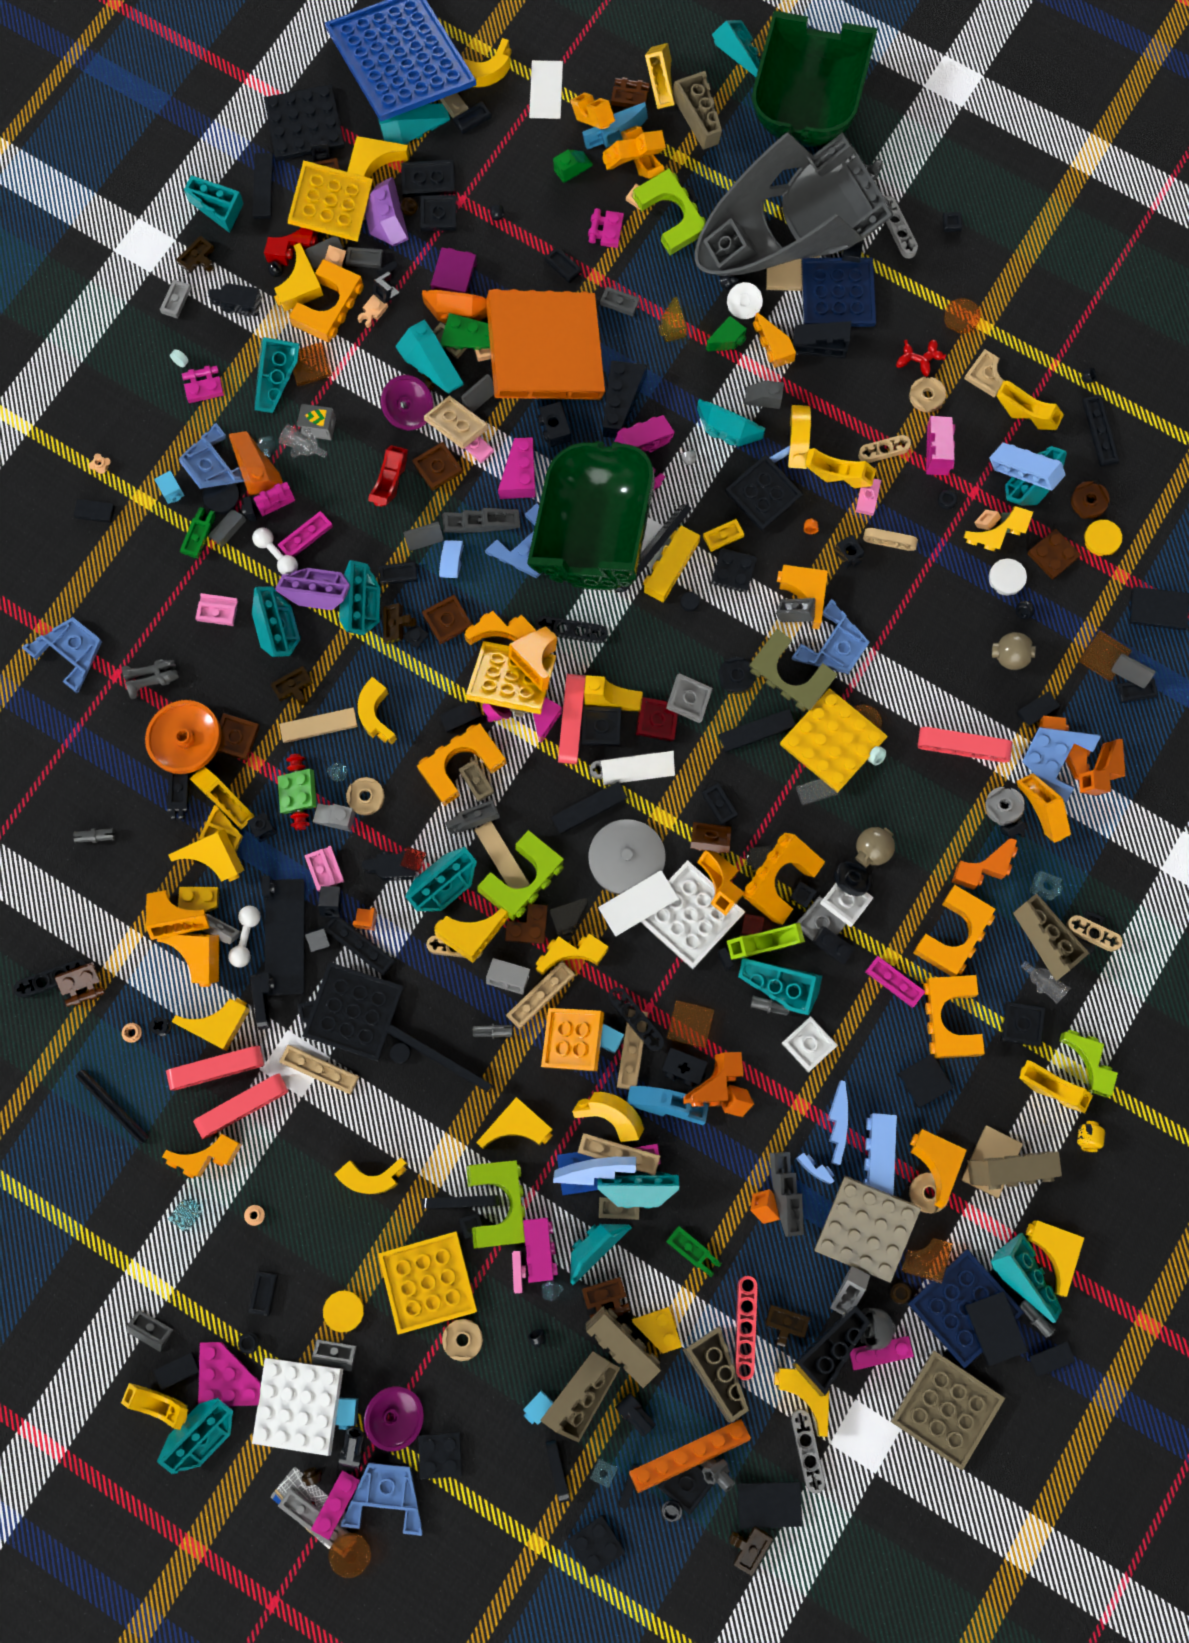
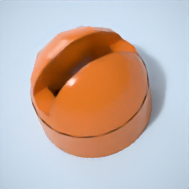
M813 518L807 519L804 523V532L816 534L819 529L818 522Z

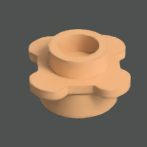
M95 454L93 461L89 463V468L91 470L95 469L99 474H103L108 470L111 461L109 458L102 457L101 454Z

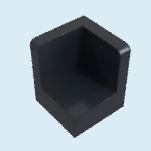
M390 272L375 279L372 294L384 304L399 295V291L390 284L392 276Z

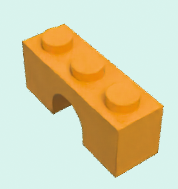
M585 92L570 100L576 119L580 122L599 129H606L615 121L609 100L599 98L594 101L593 95Z

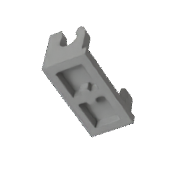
M493 958L486 976V984L524 995L530 969Z

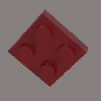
M642 697L636 735L673 742L678 714L666 709L668 704L666 701Z

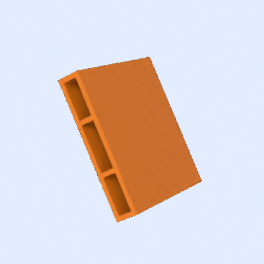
M493 289L488 291L486 305L495 398L602 399L605 393L595 293L585 291L580 293L570 291L554 292L551 290L545 292L535 290L519 291L516 289Z

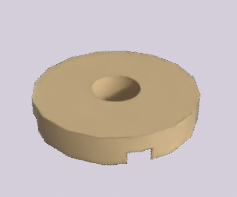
M922 377L911 386L909 393L910 402L919 411L934 412L945 401V387L936 378ZM925 391L931 392V393H932V397H930V398L925 397V396L923 395V392H925Z
M364 777L355 780L348 787L346 798L350 808H353L354 812L365 816L372 815L382 807L385 795L382 786L375 779ZM363 792L371 794L367 801L360 799Z
M932 1173L920 1174L913 1179L909 1186L911 1203L920 1206L923 1213L931 1214L941 1211V1208L934 1205L936 1185ZM927 1187H931L935 1192L932 1199H928L924 1195V1190Z
M455 1320L444 1330L442 1337L443 1348L447 1355L454 1360H470L482 1348V1331L471 1320ZM460 1334L467 1335V1345L460 1346L457 1343V1337Z

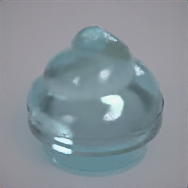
M273 437L259 438V443L257 444L259 450L266 456H270L276 447Z
M337 762L328 767L327 772L333 781L338 782L346 778L347 768L342 763Z
M553 1280L542 1284V1295L545 1300L555 1301L564 1290L561 1285Z

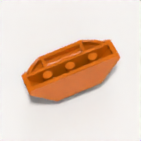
M422 290L424 304L438 321L445 324L449 313L477 321L487 317V305L484 297L442 290Z

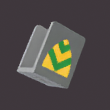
M301 404L297 426L302 427L301 436L332 440L336 422L333 408Z

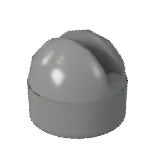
M691 450L681 453L683 462L686 465L694 464L696 452Z

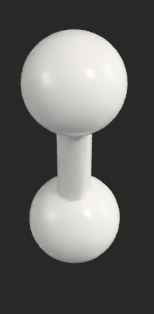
M258 528L254 531L252 536L254 544L259 548H267L278 560L277 569L282 575H289L297 571V560L290 555L283 556L273 544V534L269 529Z
M254 906L243 907L238 915L243 928L238 946L233 947L228 955L229 962L238 968L246 966L251 958L250 951L246 948L251 927L256 926L261 918L259 910Z

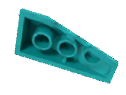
M742 20L725 21L712 34L715 39V45L756 77L761 59L757 56L759 53L758 49L751 44L753 40L751 34Z
M442 103L426 104L381 122L378 118L384 141L409 145V142L413 139L421 138L423 133L434 130L450 120L448 111Z
M425 319L408 328L396 345V349L404 361L418 369V372L429 377L434 384L447 393L463 386L461 378Z
M266 337L261 339L255 411L273 413L297 364L299 343Z
M742 958L738 976L754 988L768 995L771 999L782 1004L786 1009L805 1015L810 1014L819 995L822 975Z
M1020 1233L998 1249L990 1263L1008 1285L1054 1323L1062 1311L1052 1287L1045 1283L1043 1276L1045 1272L1042 1267L1038 1268L1034 1259L1037 1255L1024 1234Z

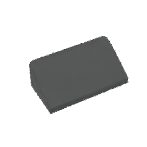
M333 236L305 249L307 258L314 270H317L322 260L325 259L329 245L344 250L337 236Z
M486 374L461 396L463 406L472 413L494 395V385L489 374Z
M232 509L208 537L223 547L246 522L245 517Z
M439 522L403 533L409 551L444 540Z
M815 598L781 599L776 615L780 622L814 621L816 600Z
M1124 654L1117 658L1111 669L1113 673L1142 688L1147 686L1156 672Z
M138 1310L128 1323L126 1332L160 1352L173 1329L143 1311Z
M317 1339L312 1355V1364L352 1371L357 1346Z

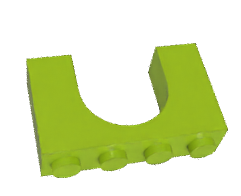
M668 168L635 188L632 198L641 212L663 200L672 201L681 208L683 212L682 221L661 236L663 246L669 255H672L699 238L706 220L704 217H700L696 204L694 202L691 203L688 198L687 190L678 183L677 175Z
M529 830L516 843L515 850L533 864L537 873L535 880L525 888L515 889L504 884L490 872L478 885V892L498 909L503 908L506 910L511 920H514L516 917L520 918L526 911L525 907L529 902L532 904L539 896L537 893L549 886L551 877L554 874L557 876L564 868L562 866L564 859Z
M517 1160L467 1166L468 1187L494 1185L501 1188L509 1200V1211L502 1222L497 1225L472 1228L474 1249L525 1243L523 1226L525 1207L524 1205L521 1206L523 1188L522 1185H519L518 1177H521L520 1165H517Z

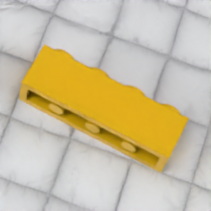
M682 525L678 531L675 530L672 533L671 543L669 546L665 545L661 553L663 555L660 561L656 560L652 568L654 570L651 576L647 575L643 582L644 593L663 603L700 543V535Z

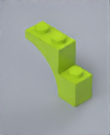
M795 923L761 933L728 940L727 944L731 960L775 951L803 943L805 940L801 924Z
M1068 1030V1032L1062 1033L1059 1042L1074 1049L1086 1066L1089 1079L1088 1092L1106 1098L1112 1096L1118 1073L1112 1071L1113 1068L1105 1065L1098 1067L1104 1044L1100 1043L1099 1039L1095 1037L1079 1036L1080 1033Z

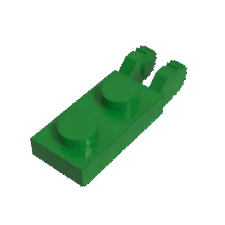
M199 507L181 546L180 552L182 554L199 559L212 527L211 525L214 522L215 511L211 510L206 521H202L205 509Z
M680 1226L676 1228L666 1241L695 1267H699L710 1277L714 1273L702 1264L707 1257L715 1266L720 1267L722 1264L710 1254L709 1250Z

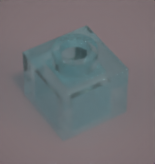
M599 1457L590 1479L609 1488L618 1467ZM606 1470L608 1472L607 1477H601L600 1471Z

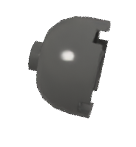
M864 1308L861 1312L870 1323L860 1338L861 1344H866V1350L884 1349L891 1343L896 1333V1326L889 1314L884 1310Z

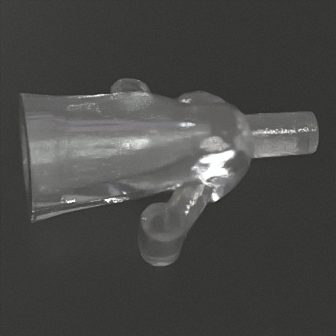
M287 424L280 435L279 443L295 448L290 452L292 457L295 458L298 455L311 456L314 453L323 458L327 456L328 452L318 447L317 440L313 437L310 428H303L304 432L307 433V436H305L291 425Z
M1027 961L1021 965L1030 974L1031 982L1037 985V991L1047 994L1056 1004L1071 989L1059 980L1055 981L1050 971L1045 968L1035 969Z

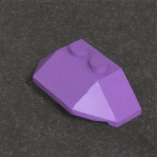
M391 177L377 184L371 191L365 216L370 235L392 246H396L409 240L403 213L400 209L395 181Z
M306 568L289 575L283 574L275 590L298 606L333 610L344 601L350 584L341 572Z

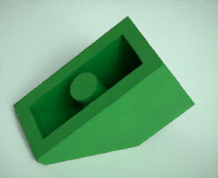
M568 149L553 158L554 171L563 183L593 166L583 151Z
M729 316L707 340L706 350L709 352L734 350L738 345L741 346L745 342L747 328Z

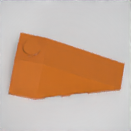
M247 431L229 434L249 496L257 495L262 491L266 492L274 488V485L283 483L278 470Z

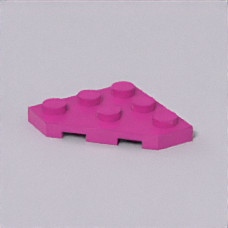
M223 1342L200 1343L198 1404L219 1398L227 1406L259 1405L261 1382L227 1349Z

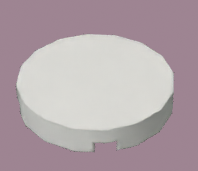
M742 282L735 285L727 296L729 311L739 319L754 317L762 307L763 298L761 291L751 283Z
M1008 558L996 562L989 572L991 587L997 590L999 594L1007 596L1018 593L1025 585L1027 579L1026 570L1022 564Z

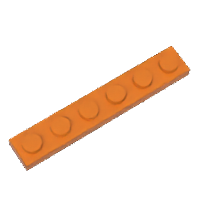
M742 1419L629 1471V1475L637 1492L640 1493L750 1441L751 1437Z

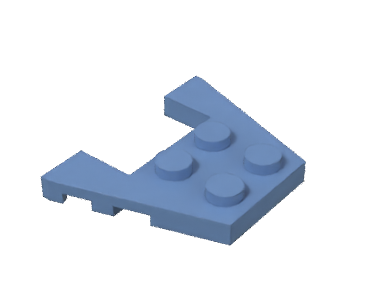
M217 423L211 427L210 431L205 432L196 444L194 443L179 458L181 465L200 489L244 482L240 468L230 470L212 446L225 440L226 436Z
M537 503L525 513V517L534 526L539 509ZM534 531L511 552L498 540L494 541L485 550L487 555L494 556L499 561L508 563L530 576L537 578L541 575L527 564Z
M831 599L823 610L822 615L836 623V628L819 653L801 643L792 656V660L818 667L824 663L833 671L849 674L869 645V641L848 620L847 615L836 606L835 601Z
M72 617L53 628V631L48 634L39 636L31 644L27 643L22 649L37 660L51 646L75 666L74 670L63 682L74 692L78 693L102 641Z
M1039 727L1022 762L1067 803L1075 787L1057 779V776L1074 744L1093 752L1101 735Z
M369 1462L341 1522V1527L360 1529L363 1506L405 1510L403 1534L422 1536L423 1530L411 1467Z

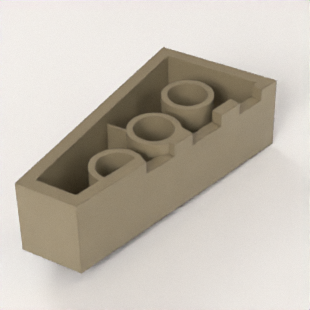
M706 71L674 82L673 87L674 100L703 150L718 145L722 133L718 114L714 108L715 103L710 94V86L707 83Z
M1037 893L1013 912L1055 981L1064 976L1089 954Z
M1046 1151L1022 1154V1156L1011 1155L1004 1156V1159L985 1158L984 1161L967 1160L970 1185L989 1186V1190L1001 1189V1185L1004 1184L1007 1187L1019 1186V1182H1024L1026 1185L1036 1184L1039 1179H1042V1182L1055 1181L1054 1177L1062 1176L1059 1152Z
M603 1306L586 1322V1332L591 1337L595 1334L598 1344L603 1349L608 1347L612 1358L619 1364L623 1363L625 1371L644 1388L661 1371L659 1366L661 1362L653 1353L649 1355L644 1350L646 1346L639 1338L635 1340L630 1335L632 1331L625 1323L621 1325L616 1320L618 1316L612 1309L609 1308L607 1310Z
M720 1326L683 1349L727 1422H733L749 1411Z
M592 1352L540 1421L556 1433L579 1443L620 1367L605 1357Z

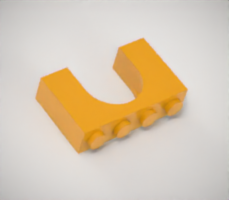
M323 259L315 275L320 284L333 289L340 295L337 304L329 310L316 311L297 302L289 315V319L293 327L329 343L337 335L339 325L344 323L348 310L353 308L355 299L363 291L364 285L361 276Z
M480 723L467 728L466 733L461 736H455L451 739V743L445 747H439L435 750V754L430 757H424L417 765L419 772L444 806L460 796L459 791L446 774L447 763L454 755L461 752L475 754L483 762L490 774H493L507 764L505 757Z
M784 833L779 837L776 846L768 853L767 859L757 869L756 875L747 884L743 894L745 899L772 922L782 925L793 908L780 898L775 890V877L779 869L785 864L791 863L804 875L815 877L825 863L822 858L795 834Z
M956 885L951 888L942 905L957 913L966 921L968 926L966 942L957 947H950L925 934L913 954L951 977L963 973L967 966L964 962L967 957L971 958L975 953L976 948H974V945L977 941L981 942L986 934L983 930L986 925L990 926L995 918L993 913L996 910Z
M976 975L928 978L923 985V990L925 991L924 995H927L928 998L925 1010L930 1018V1022L927 1023L928 1034H931L932 1042L929 1043L930 1054H933L935 1059L984 1055L983 1034L956 1035L948 1031L941 1020V1010L946 1001L957 998H974L978 995Z

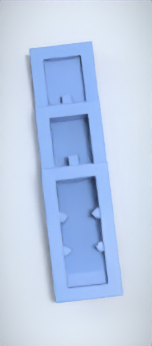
M842 1080L838 1084L827 1119L835 1122L829 1142L836 1144L831 1164L837 1166L841 1165L848 1128V1099L846 1083Z
M606 1157L573 1163L556 1169L553 1183L594 1185V1178L615 1179V1172L635 1173L636 1157Z

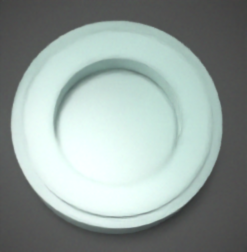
M174 349L170 354L171 359L178 366L185 367L188 363V358L180 350Z
M881 746L874 747L869 753L868 761L875 766L881 764L886 757V750Z

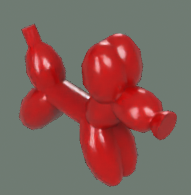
M904 340V354L898 359L896 367H904L910 360L920 363L921 372L927 377L930 373L929 361L932 358L945 360L946 354L943 355L941 351L937 350L938 344L936 340L929 342L928 352L923 356L913 353L908 340Z

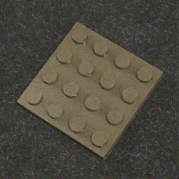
M844 1175L814 1251L891 1283L921 1207Z
M933 1350L890 1422L963 1471L1005 1398Z

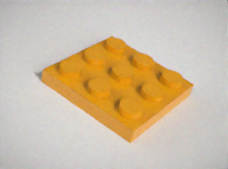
M548 1008L541 1067L597 1071L604 1012Z

